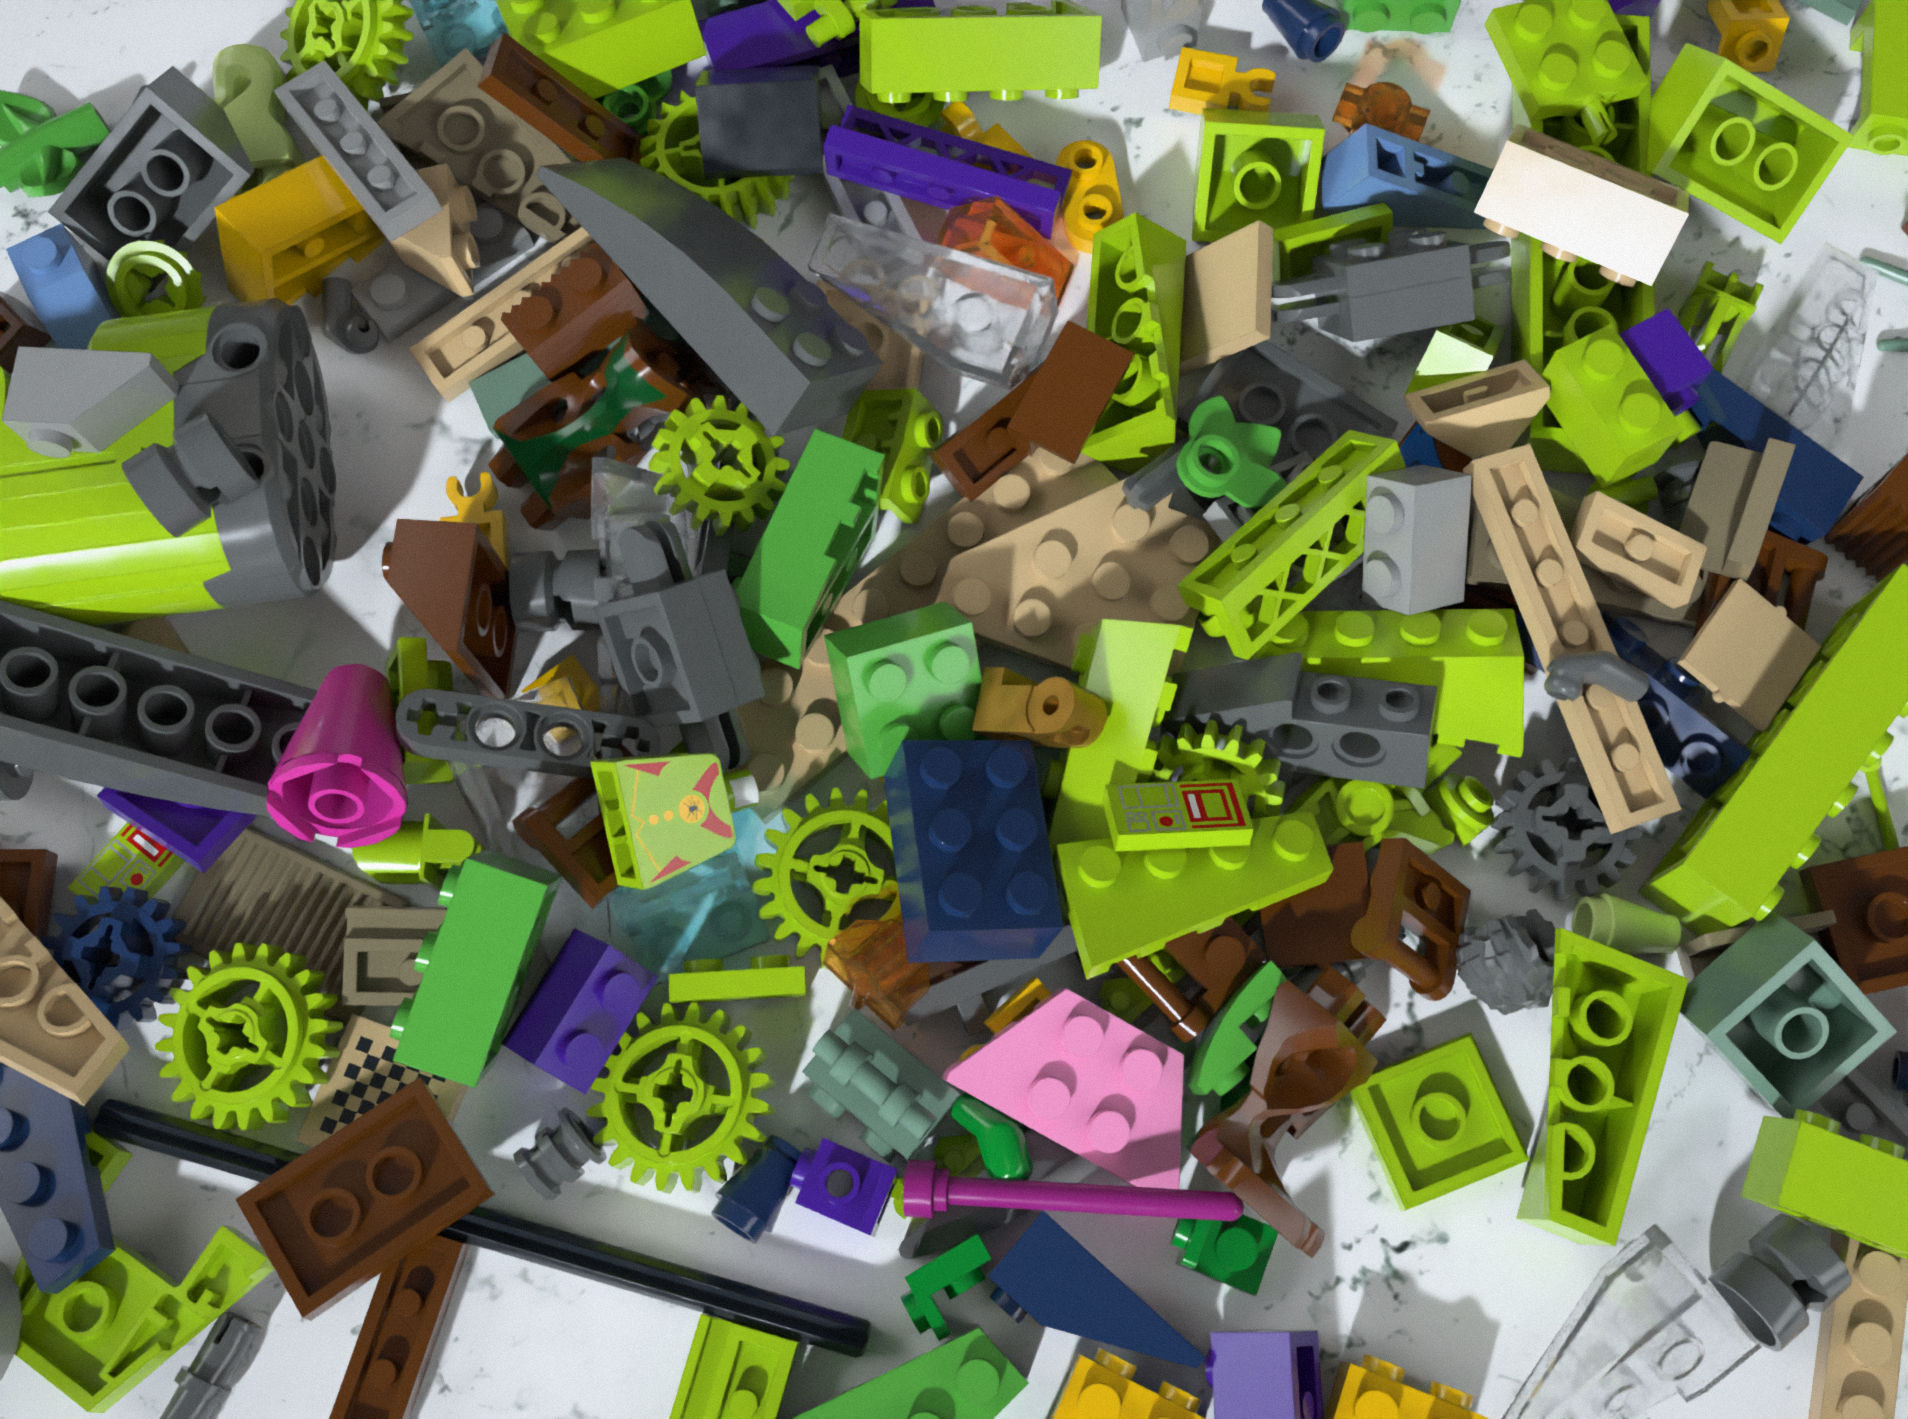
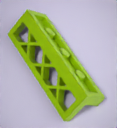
M1348 430L1176 585L1186 606L1217 617L1234 656L1249 660L1364 552L1367 475L1406 468L1397 441ZM1345 514L1349 515L1343 541L1333 550H1328L1335 523ZM1302 554L1307 555L1301 580L1290 590L1285 589L1291 564ZM1257 595H1262L1263 599L1258 619L1246 630L1239 612Z

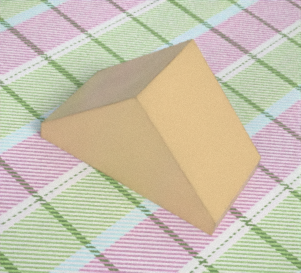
M1524 359L1404 395L1407 409L1427 434L1465 455L1477 459L1481 455L1489 456L1509 450L1549 400L1550 386Z

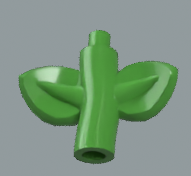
M0 89V188L5 187L10 193L21 188L28 197L51 196L62 193L85 165L78 154L101 145L111 132L91 101L57 116L54 109L44 101L21 93Z

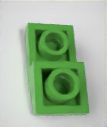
M1272 961L1261 963L1220 1006L1210 1021L1199 1042L1186 1081L1187 1087L1194 1095H1207L1214 1089L1219 1096H1222L1239 1083L1250 1071L1244 1060L1258 1048L1239 1027L1245 1022L1252 1030L1270 1016L1276 988L1288 980Z

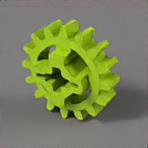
M723 395L715 397L709 410H706L704 404L698 398L691 399L685 414L674 409L665 422L667 429L660 428L653 440L652 446L660 452L654 453L648 464L649 470L664 474L653 489L655 494L666 495L671 493L675 498L668 512L672 516L681 513L685 509L692 513L690 528L693 530H697L705 519L710 520L713 523L715 534L719 536L725 533L732 520L741 532L748 531L755 521L754 516L765 520L775 508L772 501H778L787 487L778 478L783 477L790 468L789 460L775 457V454L785 442L783 437L775 436L768 438L764 433L766 428L758 420L753 422L747 418L749 410L742 402L735 411L727 410ZM752 455L756 461L757 468L753 466ZM681 460L687 465L688 478H686L683 472ZM719 461L726 465L720 470L714 466Z
M1208 720L1203 734H1197L1189 723L1181 725L1177 741L1164 734L1159 740L1156 749L1158 755L1152 775L1148 780V783L1170 782V776L1180 766H1182L1184 772L1178 775L1177 782L1238 779L1246 805L1249 796L1255 795V801L1248 809L1251 819L1279 816L1281 811L1280 804L1283 803L1285 782L1277 780L1281 765L1279 759L1269 758L1262 760L1266 742L1259 738L1248 745L1241 741L1243 727L1237 724L1230 730L1228 735L1219 734L1215 720Z

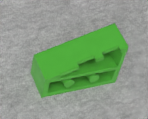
M814 429L773 516L757 543L743 578L737 577L731 585L739 597L740 617L750 647L754 652L800 670L875 538L885 454L819 429Z
M979 1326L790 1419H994L1029 1382Z

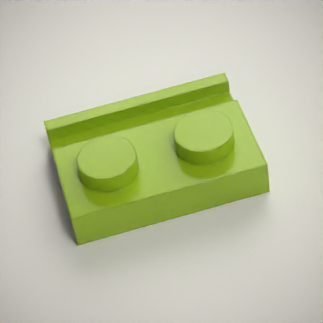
M700 1314L669 1419H778L800 1341L720 1319L709 1314Z

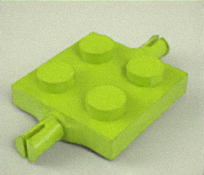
M1524 0V2L1492 9L1484 24L1530 122L1554 116L1581 118L1595 147H1598L1600 143L1601 145L1609 143L1618 134L1605 107L1613 102L1638 97L1648 82L1608 0Z

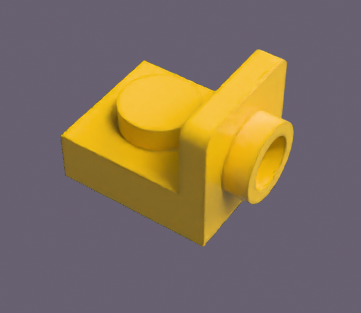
M1708 0L1706 9L1722 35L1717 55L1727 58L1748 72L1772 71L1775 68L1790 19L1780 1Z

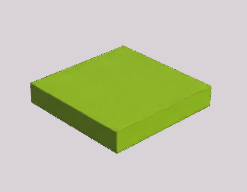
M1472 1032L1376 1069L1372 1072L1366 1084L1360 1085L1349 1092L1400 1211H1406L1530 1160Z

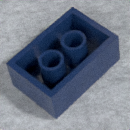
M902 740L883 778L908 963L1040 958L1064 928L1031 740Z

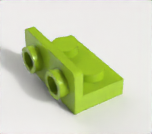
M916 388L864 390L848 412L842 439L885 454L878 510H891L905 524H917L920 519L923 502L926 501L930 492L929 477L934 460L929 453L939 446L942 441L943 417Z
M399 637L385 662V673L391 686L395 718L399 703L409 693L419 689L453 692L451 663L445 660H427L426 638ZM423 711L421 719L414 721L418 724V733L422 735H431L434 726L440 725L436 723V713L431 711ZM400 744L406 784H452L457 778L456 761L417 756L408 752Z

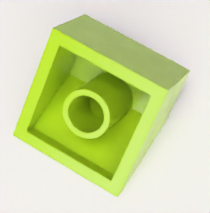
M1202 108L1195 166L1192 241L1215 242L1258 220L1272 227L1273 230L1313 220L1325 137V127L1319 115Z

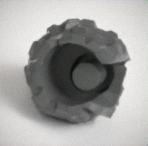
M1537 909L1528 910L1526 916L1513 917L1510 914L1498 919L1487 920L1482 926L1476 928L1471 926L1460 932L1459 947L1456 949L1458 966H1456L1458 970L1457 975L1466 984L1470 994L1477 996V999L1487 1004L1490 1010H1498L1503 1015L1514 1013L1523 1008H1545L1549 1006L1550 997L1553 994L1555 927L1551 921L1545 920Z

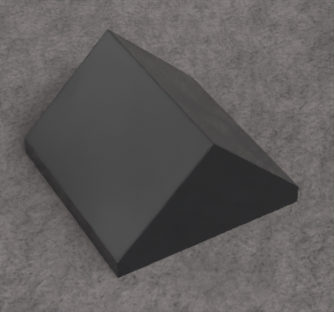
M820 65L702 71L695 84L705 180L824 174Z

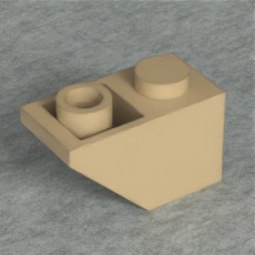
M447 163L415 170L432 190L443 210L392 241L391 245L403 264L462 297L474 295L473 269L480 266V257L475 239L470 232V222L477 221V210L473 195L467 185L459 186Z

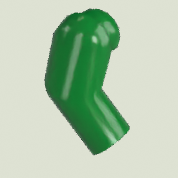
M967 1092L963 1093L953 1105L951 1117L976 1136L986 1173L994 1179L1029 1180L1033 1172V1163L1028 1155L1027 1144L1021 1127L1001 1111Z

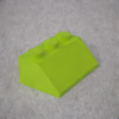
M1686 42L1651 98L1646 169L1782 245L1855 136L1727 58Z

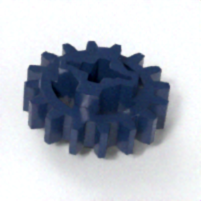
M104 886L100 887L98 899L82 894L74 897L78 913L73 915L57 912L53 918L62 931L58 937H42V945L54 950L53 959L72 981L82 989L117 1031L131 1030L133 1018L137 1022L155 1021L157 1019L154 1007L155 1002L173 1005L176 1003L169 994V986L172 980H189L187 971L184 968L178 967L177 963L178 957H183L193 952V945L177 943L175 938L187 926L186 922L176 918L164 919L171 904L167 900L152 898L148 901V891L128 887L123 893L121 888ZM99 924L98 928L91 932V930ZM113 953L120 955L118 964L112 962ZM144 982L143 985L134 994L131 995L133 987Z

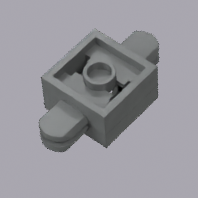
M1409 228L1388 233L1389 243L1377 242L1366 244L1365 238L1330 243V254L1311 257L1313 274L1272 282L1271 298H1290L1315 294V298L1274 306L1272 308L1273 322L1291 323L1317 318L1318 329L1351 342H1359L1475 320L1473 289L1510 282L1512 280V268L1501 265L1471 269V265L1510 256V242L1490 241L1469 245L1467 243L1446 240L1445 231L1425 233V228Z
M656 518L646 522L644 525H634L624 529L620 533L618 546L634 593L594 606V610L630 716L645 720L652 727L678 725L687 753H716L720 760L722 773L726 772L727 769L732 770L747 763L750 757V749L736 708L766 696L760 678L761 666L759 659L750 647L740 617L739 597L729 583L726 570L721 569L692 576L677 527L667 518Z

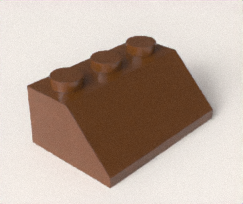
M397 519L393 542L389 541L386 543L382 554V573L384 579L482 696L509 700L518 630L515 627L510 607L508 569L477 523Z

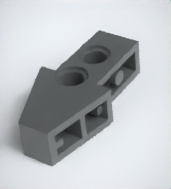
M1299 652L1173 674L1172 683L1177 684V689L1170 711H1165L1161 721L1162 736L1165 734L1177 741L1181 725L1189 723L1197 734H1203L1208 720L1216 721L1219 734L1228 735L1230 730L1237 724L1243 727L1241 741L1248 745L1259 738L1266 742L1262 760L1269 758L1279 759L1281 765L1277 780L1285 782L1286 788L1292 787L1294 773L1298 772L1425 789L1433 737L1437 686L1302 671L1303 653Z

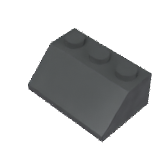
M171 66L143 90L48 210V213L109 262L119 249L138 239L141 241L164 239L165 245L176 251L187 252L216 218L214 207L233 197L255 171L224 109L179 70ZM166 272L158 274L153 278L145 275L152 283L151 288L148 290L150 294L168 275Z

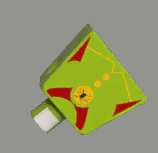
M676 753L590 761L616 880L620 886L641 890L652 888L732 848L736 842V833L731 814L756 807L759 800L758 787L751 772L747 769H742L723 775L720 760L716 753Z

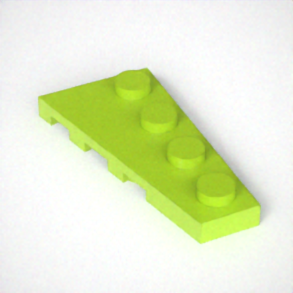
M1313 811L1251 819L1254 831L1250 845L1115 852L1112 838L1057 844L1052 859L1086 980L1108 972L1112 964L1136 955L1139 959L1164 948L1166 942L1195 930L1200 934L1223 924L1225 918L1246 909L1257 911L1325 883L1334 868Z

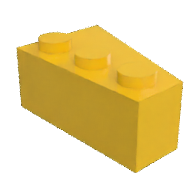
M322 155L294 169L286 170L278 177L243 194L235 195L228 201L214 207L228 291L239 302L278 298L291 306L306 292L315 299L322 293V281L328 274L349 257L358 264L387 240L386 236Z

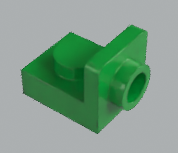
M1243 1214L1235 1221L1178 1218L1170 1245L1180 1248L1175 1264L1248 1295L1257 1296L1278 1232L1272 1226Z
M978 1234L904 1277L911 1290L901 1295L900 1298L920 1335L931 1328L938 1341L952 1334L932 1294L944 1288L951 1300L986 1279L980 1266L992 1258Z

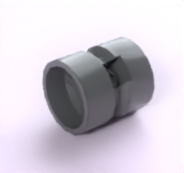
M207 411L174 430L173 444L171 446L165 447L158 443H153L121 463L126 478L139 498L157 521L176 538L181 537L211 518V504L219 502L230 506L261 486L256 473L238 446L219 422Z
M606 549L568 550L563 560H558L553 551L514 552L509 569V598L512 618L518 632L556 631L561 622L564 621L567 622L572 630L601 629L594 606L614 600L612 570Z
M1782 1213L1776 1215L1749 1240L1751 1255L1741 1252L1734 1254L1707 1279L1709 1290L1724 1312L1751 1338L1765 1348L1775 1352L1782 1351L1809 1325L1808 1309L1816 1312L1824 1311L1851 1286L1852 1281L1846 1265L1819 1235L1792 1216Z

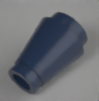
M1263 0V12L1268 15L1271 22L1299 59H1310L1314 63L1321 62L1328 58L1341 43L1345 33V26L1340 21V15L1336 9L1318 0Z
M770 1134L764 1145H761L748 1159V1162L742 1165L715 1193L719 1201L711 1211V1215L732 1232L756 1244L764 1231L769 1233L773 1231L791 1187L790 1180L801 1152L782 1138Z

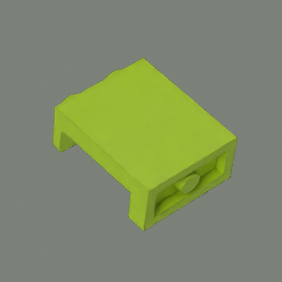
M1871 0L1850 31L1849 50L1863 52L1861 114L1859 120L1849 132L1855 137L1848 148L1868 150L1878 155L1897 154L1908 156V0Z

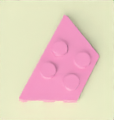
M1060 987L1036 1004L1032 1012L1019 1021H1012L991 1036V1041L960 1063L956 1061L946 1068L941 1077L950 1084L1135 1187L1179 1189L1184 1055L1067 988Z

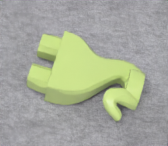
M250 44L227 46L220 50L213 60L215 97L212 100L224 109L255 171L235 195L243 194L278 177L286 170L294 169L306 163L302 151L284 126L286 109L274 92L275 89L287 83L286 75L268 50Z

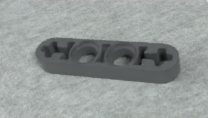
M419 689L409 693L399 703L396 711V736L401 746L411 754L426 758L594 779L590 761L598 759L589 758L594 742V732L603 734L598 759L622 758V751L617 748L621 747L625 738L636 740V750L641 752L637 756L659 755L661 749L660 737L655 728L645 720L631 716L436 689ZM423 711L436 713V723L440 724L434 726L431 735L419 734L418 724L414 722L421 719ZM458 714L468 715L465 721V742L455 741ZM500 718L512 726L515 736L504 746L492 747L479 740L476 734L477 726L486 719ZM556 727H566L578 734L582 746L572 755L560 756L547 749L544 743V735Z

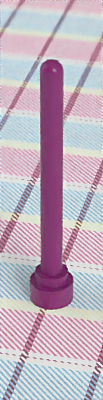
M908 1159L904 1178L903 1209L905 1217L934 1218L935 1211L948 1212L949 1205L1235 1221L1240 1218L1244 1211L1242 1199L1233 1192L951 1176L950 1169L938 1168L937 1161Z

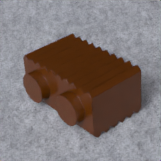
M591 244L589 252L581 251L579 259H571L569 267H561L560 275L551 274L550 282H542L540 290L532 289L531 297H522L520 305H512L511 313L502 312L501 321L552 383L571 372L577 371L618 339L627 324L634 317L643 319L650 312L630 281L598 244Z
M1908 453L1863 492L1824 536L1825 545L1834 544L1835 552H1844L1846 560H1855L1856 568L1865 567L1866 576L1875 575L1877 583L1904 563L1908 566Z

